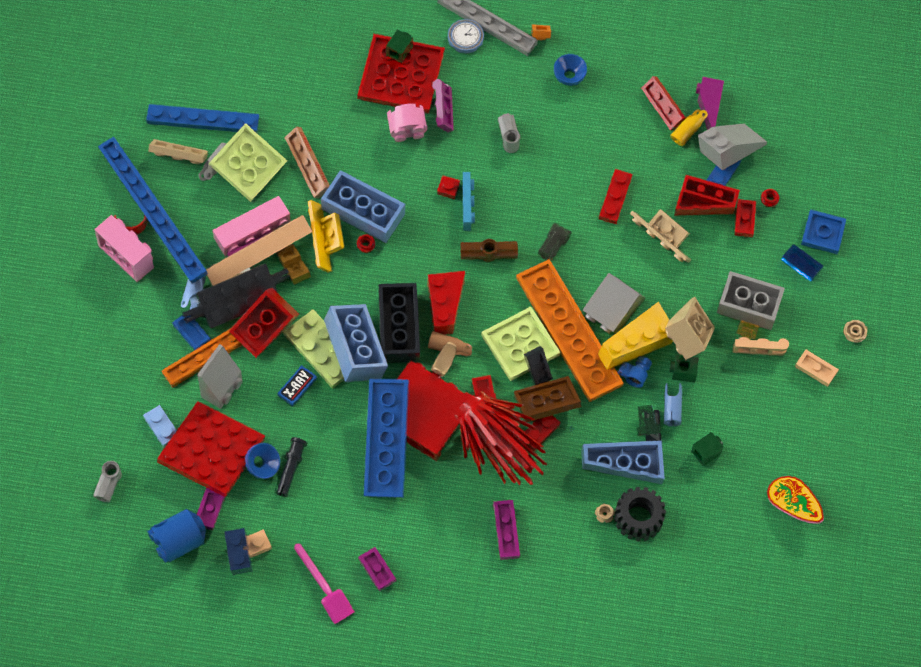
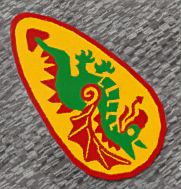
M783 476L775 479L769 485L767 490L768 500L773 506L807 523L820 524L823 522L822 507L815 495L802 480L793 476Z

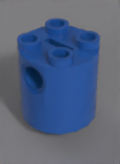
M188 509L150 527V530L147 531L152 542L154 541L158 545L156 551L165 563L171 562L205 544V525L199 515Z

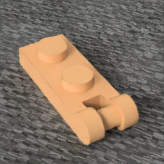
M742 337L735 339L733 353L781 356L786 353L789 342L784 338L774 342L768 339L750 340L749 338Z

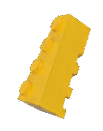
M659 302L602 344L598 355L607 370L672 344L673 340L668 338L665 329L669 318Z

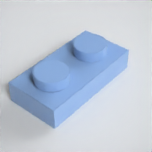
M159 405L145 413L143 417L163 448H165L177 430Z

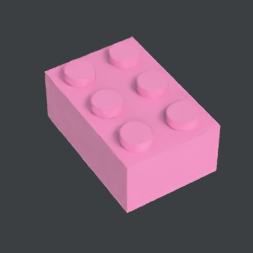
M111 215L95 228L98 246L138 282L154 268L153 257L151 256L152 250L145 242L142 244L132 230L129 232L122 220L119 218L115 219Z

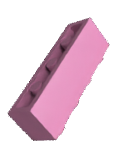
M278 196L214 229L213 236L226 256L228 252L291 222L290 212Z

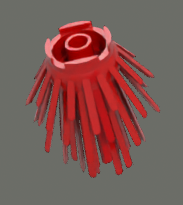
M483 391L480 392L481 395L478 397L471 396L460 406L461 413L459 416L455 414V419L460 423L464 458L467 457V450L471 449L474 462L481 475L480 465L481 463L485 465V460L480 450L483 449L504 484L506 480L500 466L513 483L517 482L521 485V481L506 463L507 461L530 485H533L532 479L514 458L528 473H532V470L535 468L541 475L544 474L528 452L543 465L547 466V463L527 444L530 443L541 453H546L541 448L543 446L518 427L519 423L532 430H537L536 427L520 418L532 421L536 419L512 410L515 408L514 406L522 407V404L491 398Z

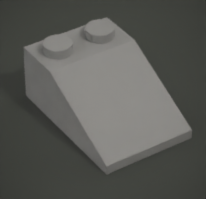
M746 124L712 127L698 135L700 152L721 170L767 145V141Z
M220 344L197 374L201 398L220 409L224 404L227 405L229 403L232 392L235 389L237 390L243 382L241 370Z

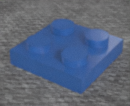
M810 209L801 245L838 254L847 219Z

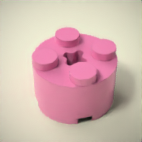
M404 104L395 107V111L392 113L391 110L387 112L390 134L395 138L396 142L405 141L408 137H413L414 139L424 137L427 125L423 106L420 105V108H417L416 104Z

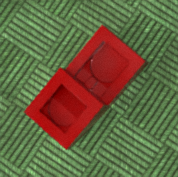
M491 375L471 379L475 397L480 396V392L483 391L488 397L496 399Z

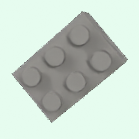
M730 271L717 313L772 330L785 288Z

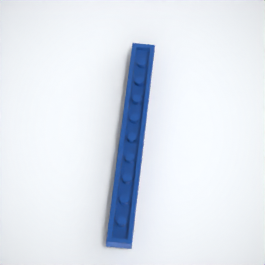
M112 137L99 145L101 153L191 284L208 275L202 263L117 140Z

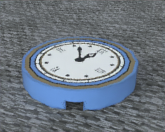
M458 20L449 28V45L459 53L475 52L483 44V29L473 20Z

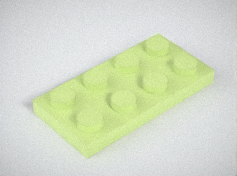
M314 309L283 331L285 337L332 389L344 380L325 322Z

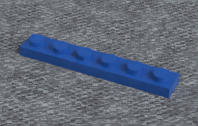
M149 104L146 121L147 124L230 132H238L246 123L257 133L259 114Z

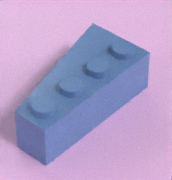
M662 441L583 444L582 469L662 484L665 479Z

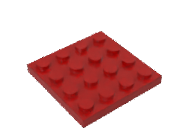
M373 34L357 99L394 107L404 104H416L417 108H420V105L423 106L424 113H429L435 92L432 85L438 79L445 48L413 41V48L404 61L400 63L386 55V45L392 37Z
M197 401L158 456L157 462L226 498L246 468L245 458L248 450L256 444L263 443L265 435Z

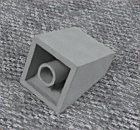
M608 273L583 311L587 313L585 317L593 323L596 320L602 324L600 328L610 334L611 331L617 333L645 300V297L614 275Z

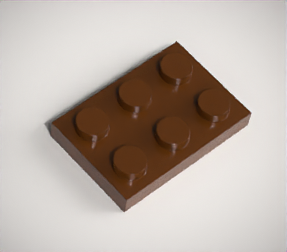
M569 376L513 391L516 402L523 405L519 407L521 413L536 420L581 407V401Z

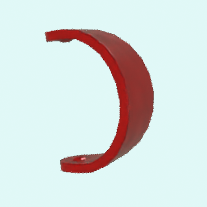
M144 215V220L140 224L125 228L129 232L132 230L138 235L146 228L147 218Z

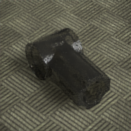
M554 223L538 254L543 259H550L552 261L560 248L566 245L572 231Z

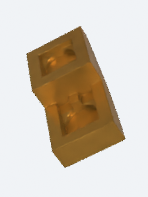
M293 244L276 252L283 268H287L289 271L287 275H290L293 284L311 277L309 270L301 259V255Z

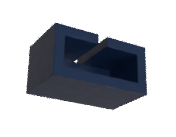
M245 529L225 531L231 573L237 575L253 572Z

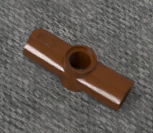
M486 239L483 242H461V260L482 259L485 262H492L495 259H517L518 243L517 241L496 242L493 239ZM486 249H492L493 251H492V252H487V251H485V250H486Z

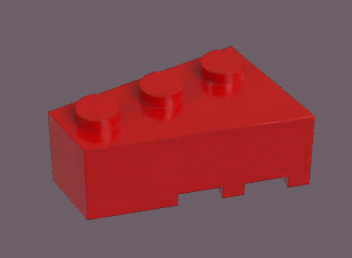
M685 175L674 215L733 214L740 190Z
M465 271L428 274L427 286L434 332L444 335L454 333L465 282Z

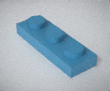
M463 172V231H471V224H475V212H471V207H474V196H471V190H474V179H470V172Z

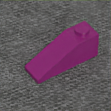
M702 77L701 83H697L696 94H699L698 104L700 110L707 111L708 115L704 122L708 130L716 126L724 81Z

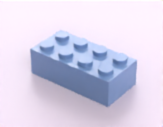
M341 170L321 198L322 210L329 214L334 212L339 214L341 220L387 243L405 215L404 203Z
M366 304L330 306L324 322L345 382L381 379L388 365Z

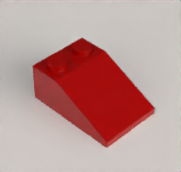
M270 288L258 298L229 332L257 358L298 317L299 313L273 288Z

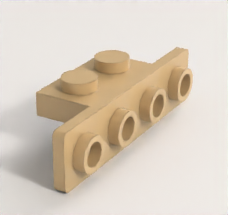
M660 209L649 223L636 212L632 211L630 213L634 217L632 220L641 227L643 224L647 228L646 232L653 238L657 236L661 240L660 244L665 249L669 250L671 248L675 252L674 256L679 261L683 262L685 260L688 263L691 261L688 256L678 249L690 233Z

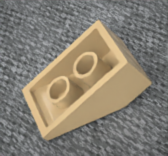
M693 297L668 321L665 329L668 338L672 339L676 344L678 353L687 360L706 349L715 327L697 299Z

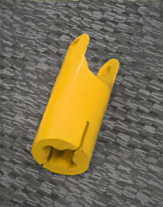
M695 110L670 135L671 139L679 146H683L707 118V111Z

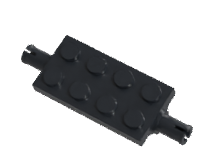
M266 263L198 291L195 293L198 299L197 307L182 312V316L187 317L184 318V321L188 324L202 317L207 321L209 328H214L244 315L267 289L273 288L277 292V284L290 280V275H285L289 271L285 268L271 275Z

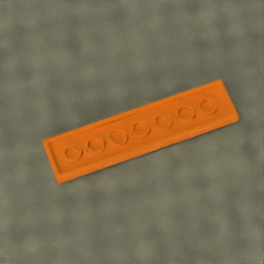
M550 259L517 274V281L559 349L588 401L591 402L622 387L624 383L616 369L613 367L607 370L598 353L601 344Z

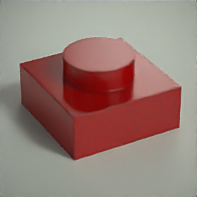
M442 175L437 195L455 199L460 186V180Z

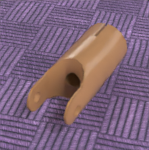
M432 332L428 348L441 351L448 342H452L456 345L455 355L470 356L472 354V346L470 344L464 343L455 337Z

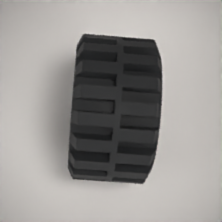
M636 487L634 491L631 488L628 489L627 494L624 492L621 495V499L619 498L617 502L614 520L617 522V529H622L621 534L623 536L627 534L630 540L634 537L636 541H640L641 538L646 541L649 539V536L653 538L656 536V532L659 533L665 519L666 510H664L665 503L661 502V496H655L656 492L654 490L649 492L647 487H644V490ZM634 507H643L649 511L651 518L646 521H637L631 517L629 510Z

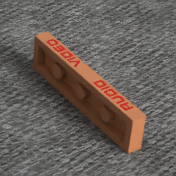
M295 127L285 137V140L313 197L320 198L330 185L302 128Z

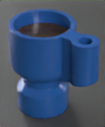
M644 356L638 357L635 363L636 366L623 362L618 371L619 375L625 377L628 384L636 388L643 386L648 376L646 371L652 365V362Z

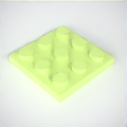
M245 123L210 161L209 165L251 202L287 160Z
M532 307L481 332V336L510 381L529 372L524 354L536 347L541 346L544 349L547 362L560 356L559 349Z

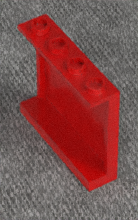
M410 361L397 378L409 380L406 443L437 462L441 456V450L460 425L455 419V414L459 416L461 413L460 406L472 395L458 390L457 386L451 382H445L437 373L429 372L421 363Z

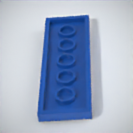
M369 379L364 478L365 497L404 498L409 380Z

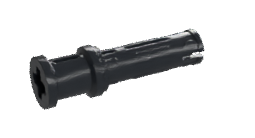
M297 437L291 438L289 452L285 455L287 461L275 492L279 496L283 494V497L288 496L297 465L302 462L303 458L301 456L304 447H307L308 444L305 440Z

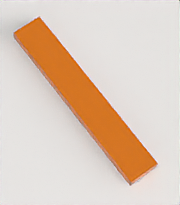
M227 330L163 369L162 374L173 388L198 373L219 344L225 348L228 354L242 346V344Z

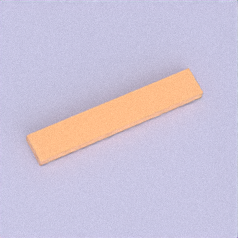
M301 215L207 268L208 275L206 276L212 286L234 277L245 269L308 235L312 230L305 217Z

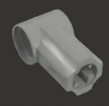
M509 113L503 114L501 117H498L503 148L506 152L514 153L519 149L520 134L517 131L514 115Z
M107 461L102 466V474L93 495L99 501L110 503L117 482L121 479L122 473L115 461ZM110 469L117 470L114 475L107 474Z

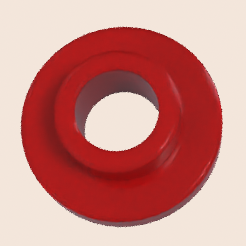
M767 189L763 191L761 202L765 206L774 207L778 204L780 197L776 190Z
M368 234L361 235L357 239V248L364 253L371 252L375 248V239ZM363 243H369V245L363 246Z

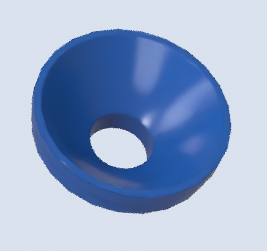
M565 54L559 57L554 64V75L564 85L573 86L581 83L587 73V65L578 55ZM567 71H572L575 74V76L573 78H567L564 75V73Z
M259 443L252 446L245 458L247 470L251 475L260 479L274 476L280 467L278 451L268 443ZM256 456H259L263 461L260 468L254 464Z

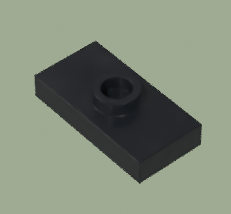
M541 346L524 354L533 385L545 383L553 379L544 349Z

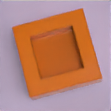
M532 24V37L537 40L551 38L550 26Z

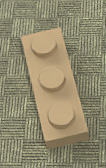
M155 139L149 144V152H154L157 156H172L175 160L186 159L190 160L193 164L203 163L208 155L206 150Z

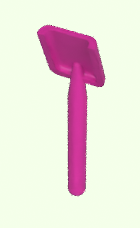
M296 544L294 546L295 551L321 589L327 594L321 600V603L333 623L336 624L354 613L355 611L343 591L337 589L332 592L330 586L302 545Z

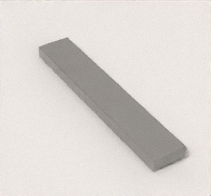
M437 0L438 4L464 19L477 22L484 31L526 56L530 54L538 43L537 39L471 0Z

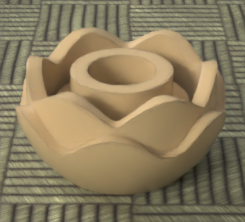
M852 320L845 324L844 335L850 342L859 343L867 336L868 329L863 322Z

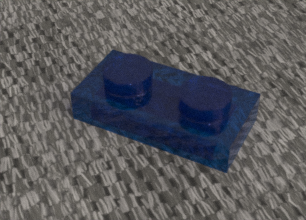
M795 244L787 250L781 259L811 282L823 269L821 263Z

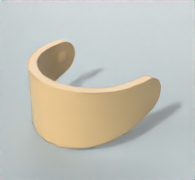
M448 342L443 347L431 370L442 377L446 375L456 354V345L454 343Z

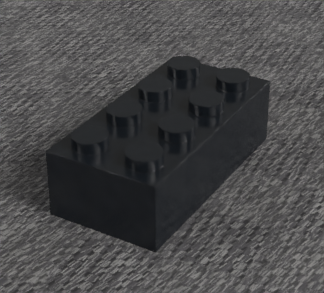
M417 283L378 284L380 345L386 362H420Z

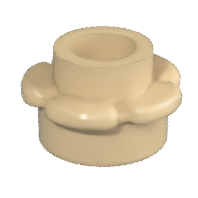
M603 504L597 507L595 515H597L599 522L609 523L613 520L615 512L610 505Z

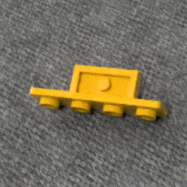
M310 200L308 201V213L313 234L315 262L317 268L329 273L332 271L329 255L344 248L340 216L334 212L324 217L321 204Z

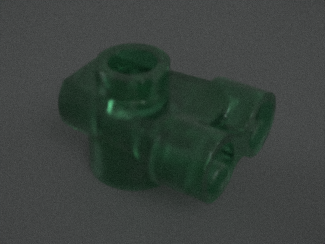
M652 405L638 407V436L661 433L660 424L656 423V414ZM645 411L649 413V417L647 419H644L642 417V414Z

